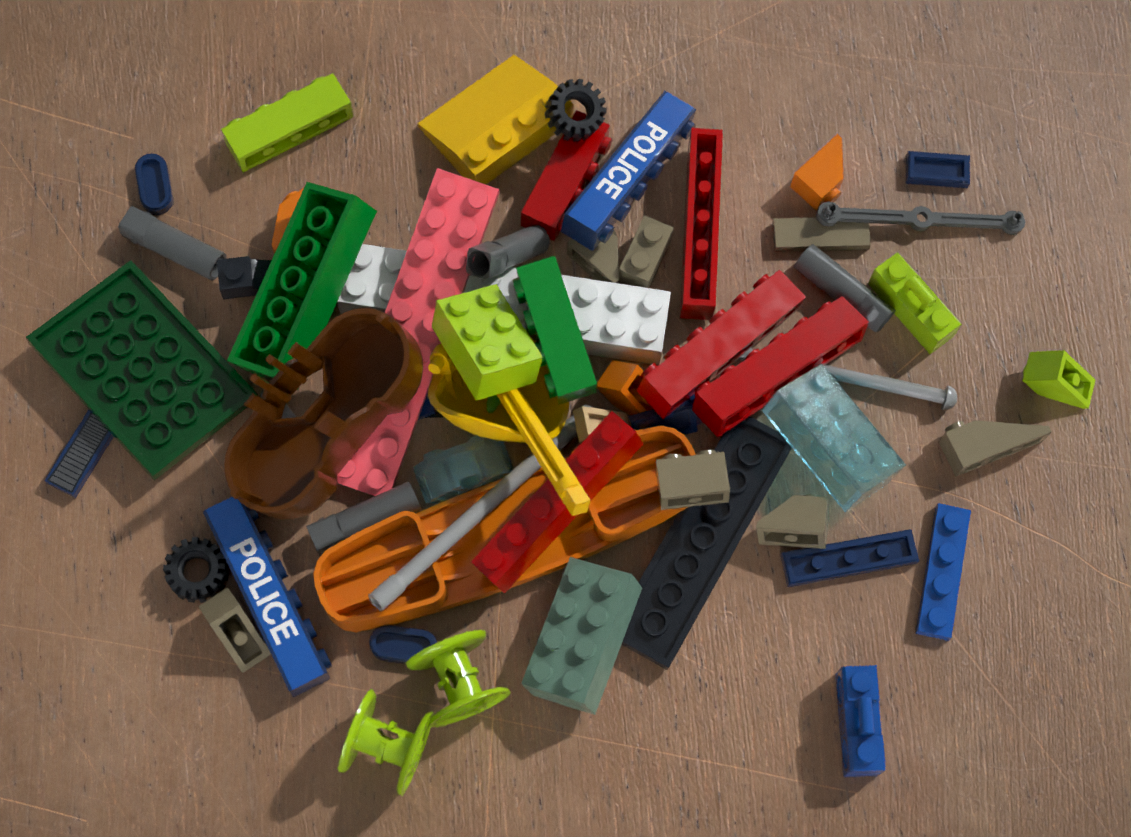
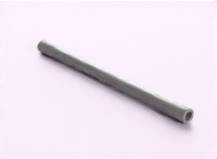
M574 414L566 420L563 429L557 437L552 439L559 451L572 439L578 437ZM530 454L397 573L389 576L368 595L371 603L377 609L383 611L405 591L410 583L538 471L541 465L534 454Z

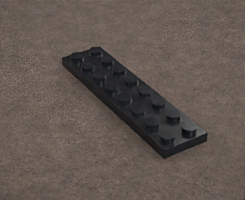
M750 416L723 434L714 451L716 453H725L730 486L729 502L692 506L677 514L638 582L642 590L622 645L662 668L669 669L795 443L793 439Z

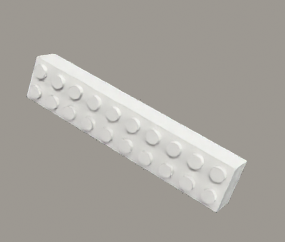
M362 244L337 301L340 314L358 308H371L385 313L407 251ZM510 267L505 272L489 279H482L473 275L469 276L464 293L497 284L527 331L523 318V311L527 310L525 303L519 305L513 287L512 279L517 278L515 267ZM562 275L588 355L659 365L670 302V291ZM535 334L530 336L533 340L538 342Z

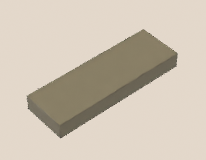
M816 217L774 218L772 222L774 252L805 251L812 244L821 251L869 250L871 246L869 223L837 222L835 225L827 227L820 224Z

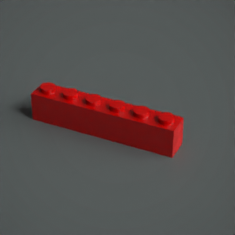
M691 128L688 142L680 318L710 320L716 307L723 130Z
M780 269L770 277L767 274L763 275L753 285L754 290L747 294L743 291L732 301V307L725 312L724 309L719 310L709 320L710 325L704 330L701 327L696 328L687 337L686 341L688 343L682 347L678 344L675 345L663 357L665 359L664 362L659 366L653 363L642 372L640 377L643 380L636 391L662 419L666 418L695 394L700 385L714 379L797 311L806 296Z
M843 296L832 303L830 301L824 303L816 314L810 318L803 317L794 325L793 329L785 334H777L770 341L769 345L763 349L753 350L743 362L737 366L730 365L713 382L706 381L700 385L695 391L692 411L717 437H720L862 341L869 321Z
M611 411L565 461L590 500H592L644 443L632 427ZM548 478L478 553L471 563L505 594L577 515L572 516Z

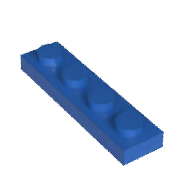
M940 503L935 507L915 634L947 641L952 638L971 510Z

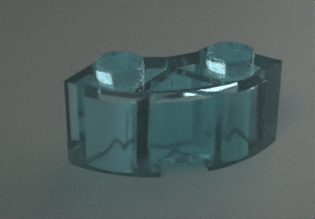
M477 435L471 437L467 443L447 450H432L423 456L424 461L413 467L426 504L441 503L491 482L503 479L514 469L504 442Z

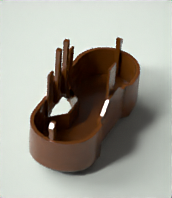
M358 308L344 312L334 318L307 349L296 342L287 352L293 359L285 364L269 354L265 360L280 370L270 382L253 373L249 379L264 389L262 398L252 394L244 403L254 412L233 436L227 448L224 461L226 481L231 490L230 495L234 499H238L242 504L253 510L277 519H296L314 512L337 490L338 473L386 416L403 412L420 386L423 375V359L415 338L388 314L371 308ZM323 369L324 391L302 417L281 419L285 404L292 399L291 396L301 384L304 385L308 376Z

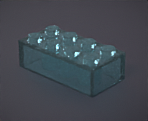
M823 364L777 390L761 410L844 512H847L889 484L906 466L904 461Z

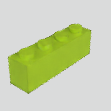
M332 73L326 77L316 78L310 85L298 91L293 90L286 93L282 99L270 105L265 104L258 107L254 113L242 119L236 118L230 121L221 131L231 154L241 171L245 172L354 116L351 101Z

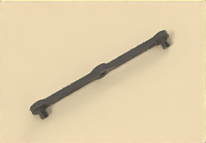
M824 202L816 212L818 222L827 227L833 226L837 222L910 225L911 228L920 232L927 230L930 226L1002 229L1007 234L1017 235L1025 226L1023 214L1020 211L1014 210L1008 211L1004 215L931 212L930 209L924 206H918L912 211L839 208L833 202ZM917 215L924 216L925 222L919 221Z

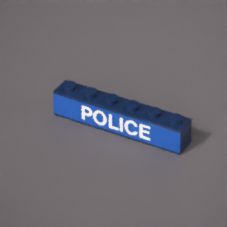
M664 91L566 211L560 232L591 251H594L600 242L605 244L611 237L615 228L613 225L617 220L623 222L627 217L632 201L634 199L639 201L648 187L647 182L650 179L656 180L660 175L666 158L671 160L680 147L679 142L681 139L687 140L690 137L691 128L696 126L692 122L696 109L669 92Z
M231 497L202 511L293 698L331 679L327 669L332 667V664L324 648L316 650L312 639L317 637V634L309 618L302 621L297 611L303 605L294 588L287 591L283 579L287 578L288 575L280 559L273 561L268 550L274 548L266 530L264 529L259 532L254 523L255 520L259 519L256 510L245 506L238 499Z

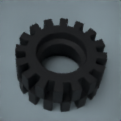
M573 79L567 80L565 84L561 83L546 102L545 108H548V110L545 112V118H550L547 124L549 128L553 126L557 128L554 132L555 135L565 134L563 140L568 141L571 137H573V142H579L581 138L585 140L603 123L605 119L603 116L606 114L607 108L602 106L606 101L604 97L598 98V95L601 93L598 88L594 92L591 90L592 83L588 81L586 85H583V79H577L575 83H573ZM569 100L579 101L586 109V118L582 121L571 119L565 112V103Z
M192 537L190 542L186 539L181 540L182 545L179 547L174 545L171 548L173 553L171 555L167 554L165 557L167 565H163V571L166 574L164 576L165 580L179 598L183 600L185 598L188 602L195 603V600H199L201 603L206 602L207 597L211 596L212 598L217 595L215 592L218 589L221 591L224 589V580L228 581L229 577L227 573L229 569L228 563L219 547L215 543L211 544L208 539L204 538L203 541H200L198 537ZM195 558L206 560L209 564V572L203 580L190 582L185 579L183 571L187 562Z

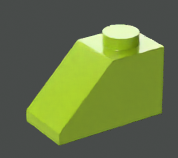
M1065 350L1030 352L1027 365L1023 370L1022 381L1039 396L1082 409H1089L1095 379Z

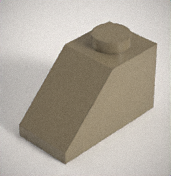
M615 230L605 244L600 242L594 251H591L572 238L568 241L567 255L593 279L618 283V237Z
M816 494L793 495L757 522L758 543L760 545L826 549L829 522L828 497H820Z
M228 587L198 606L242 673L271 655L270 650Z

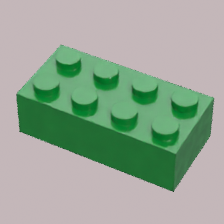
M552 256L517 267V278L512 279L513 287L519 305L526 304L527 310L523 311V318L529 336L536 335L538 342L534 344L543 356L540 367L546 366L548 374L543 376L549 398L556 397L558 405L596 393L597 381L556 257Z

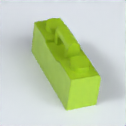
M898 252L874 269L868 285L881 299L896 310L895 316L930 355L956 335L962 324Z

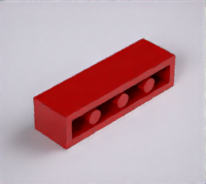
M576 110L571 119L582 121L586 118V114ZM603 122L589 138L585 140L581 138L579 142H573V137L568 141L563 140L565 134L562 135L521 211L522 227L527 228L532 225H539L547 231L551 240H556L561 231L566 211L583 192L586 181H592L599 168V164L596 162L600 155L605 156L609 151L612 143V138L609 137V124Z

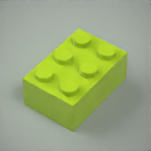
M497 284L436 301L431 327L476 401L536 383L543 356Z

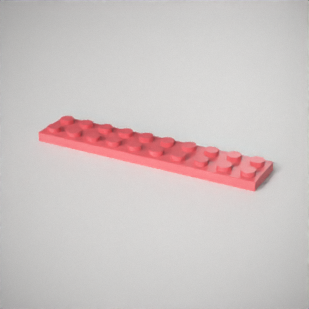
M439 168L436 169L385 310L386 314L411 333L419 345L423 359L421 383L416 394L403 412L387 415L338 473V484L372 496L394 488L433 377V373L428 370L430 355L434 348L441 344L431 327L436 301L464 293L470 276L466 271L468 249L482 243L500 193L499 189Z

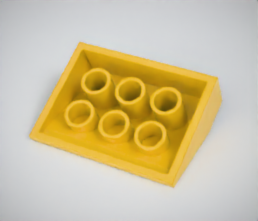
M514 54L417 124L462 177L487 185L555 135L554 132L557 128L555 126L549 128L547 123L550 121V118H545V112L548 110L545 106L549 97L558 86ZM569 100L565 103V112L572 118L574 104Z

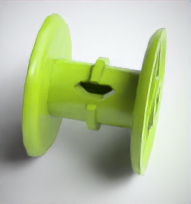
M485 630L469 631L442 640L421 650L406 662L409 670L420 671L435 667L440 679L437 686L439 690L445 691L450 705L431 717V727H441L467 719L495 706L511 695V691L506 687H496L482 691L476 677L479 674L478 668L472 667L467 653L479 647L485 641Z
M370 689L363 698L348 731L339 760L338 772L345 773L351 767L360 751L375 757L378 764L386 761L402 767L398 778L397 792L400 796H403L423 754L431 730L430 719L434 712L425 714L415 734L398 728L395 721L387 724L372 718L377 697L374 690ZM381 728L398 734L399 738L393 739L386 736Z

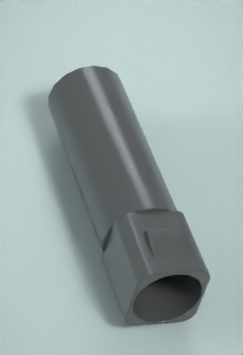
M134 206L129 208L118 225L121 235L132 243L150 249L211 281L218 277L217 260L227 258L224 252L158 220L151 213L144 212Z
M532 225L494 241H486L471 247L467 252L466 271L468 274L482 279H489L501 274L512 266L545 253L550 245L549 235L543 227Z
M814 244L810 245L802 253L794 265L797 271L832 299L837 300L843 296L869 321L867 327L875 333L885 326L896 311Z
M408 481L326 518L322 517L317 522L306 527L319 556H321L330 547L402 511L417 513L422 510Z

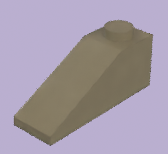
M977 420L964 425L963 421H959L945 428L946 432L940 439L939 444L955 477L1039 444L1052 431L1049 426Z

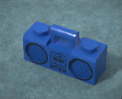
M877 665L844 666L835 674L844 777L879 776L886 771L879 708Z

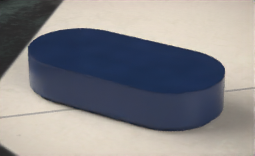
M153 153L143 155L135 165L140 201L146 212L152 215H161L171 209L174 201L169 170L165 160L160 155Z
M391 625L376 628L369 640L370 649L376 658L382 661L406 664L412 656L421 650L437 643L433 634L426 630Z

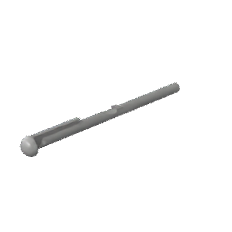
M750 348L738 359L745 360L747 355L755 349ZM825 365L811 374L941 403L942 410L953 408L958 399L954 388L948 385L943 390Z

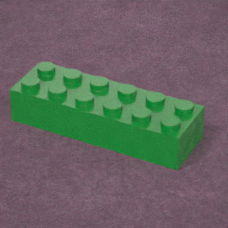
M306 182L227 359L228 362L251 374L254 373L271 381L280 370L265 360L269 354L285 364L293 359L287 352L296 342L305 349L311 345L328 324L377 210L356 195Z

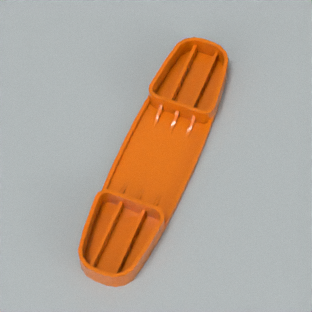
M665 426L636 430L644 444L590 501L588 511L578 514L510 588L565 568L570 557L579 560L591 557L666 521L688 508L661 510L656 476L657 459H662V457L669 454H680L682 457L696 455L686 436L674 428ZM542 467L410 583L405 591L383 611H380L371 603L368 595L389 576L397 573L502 479L445 500L416 514L410 511L399 512L325 550L317 560L313 575L318 597L332 623L342 630L361 632L438 613L502 592L471 561L547 481L548 477Z

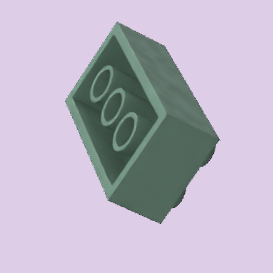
M570 557L521 685L535 697L596 715L642 590L635 577L630 573Z

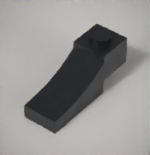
M249 256L217 260L219 290L223 300L256 296L272 260L251 259Z

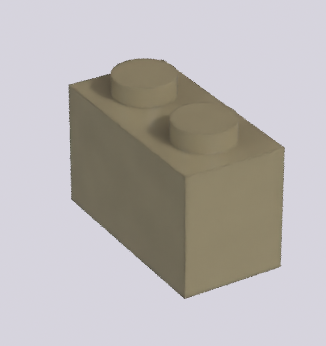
M644 215L619 268L618 284L644 288L651 287L671 243L674 227Z
M703 450L692 456L682 457L680 454H669L662 457V459L656 460V476L661 510L729 502L730 486L724 452L716 453L714 450Z

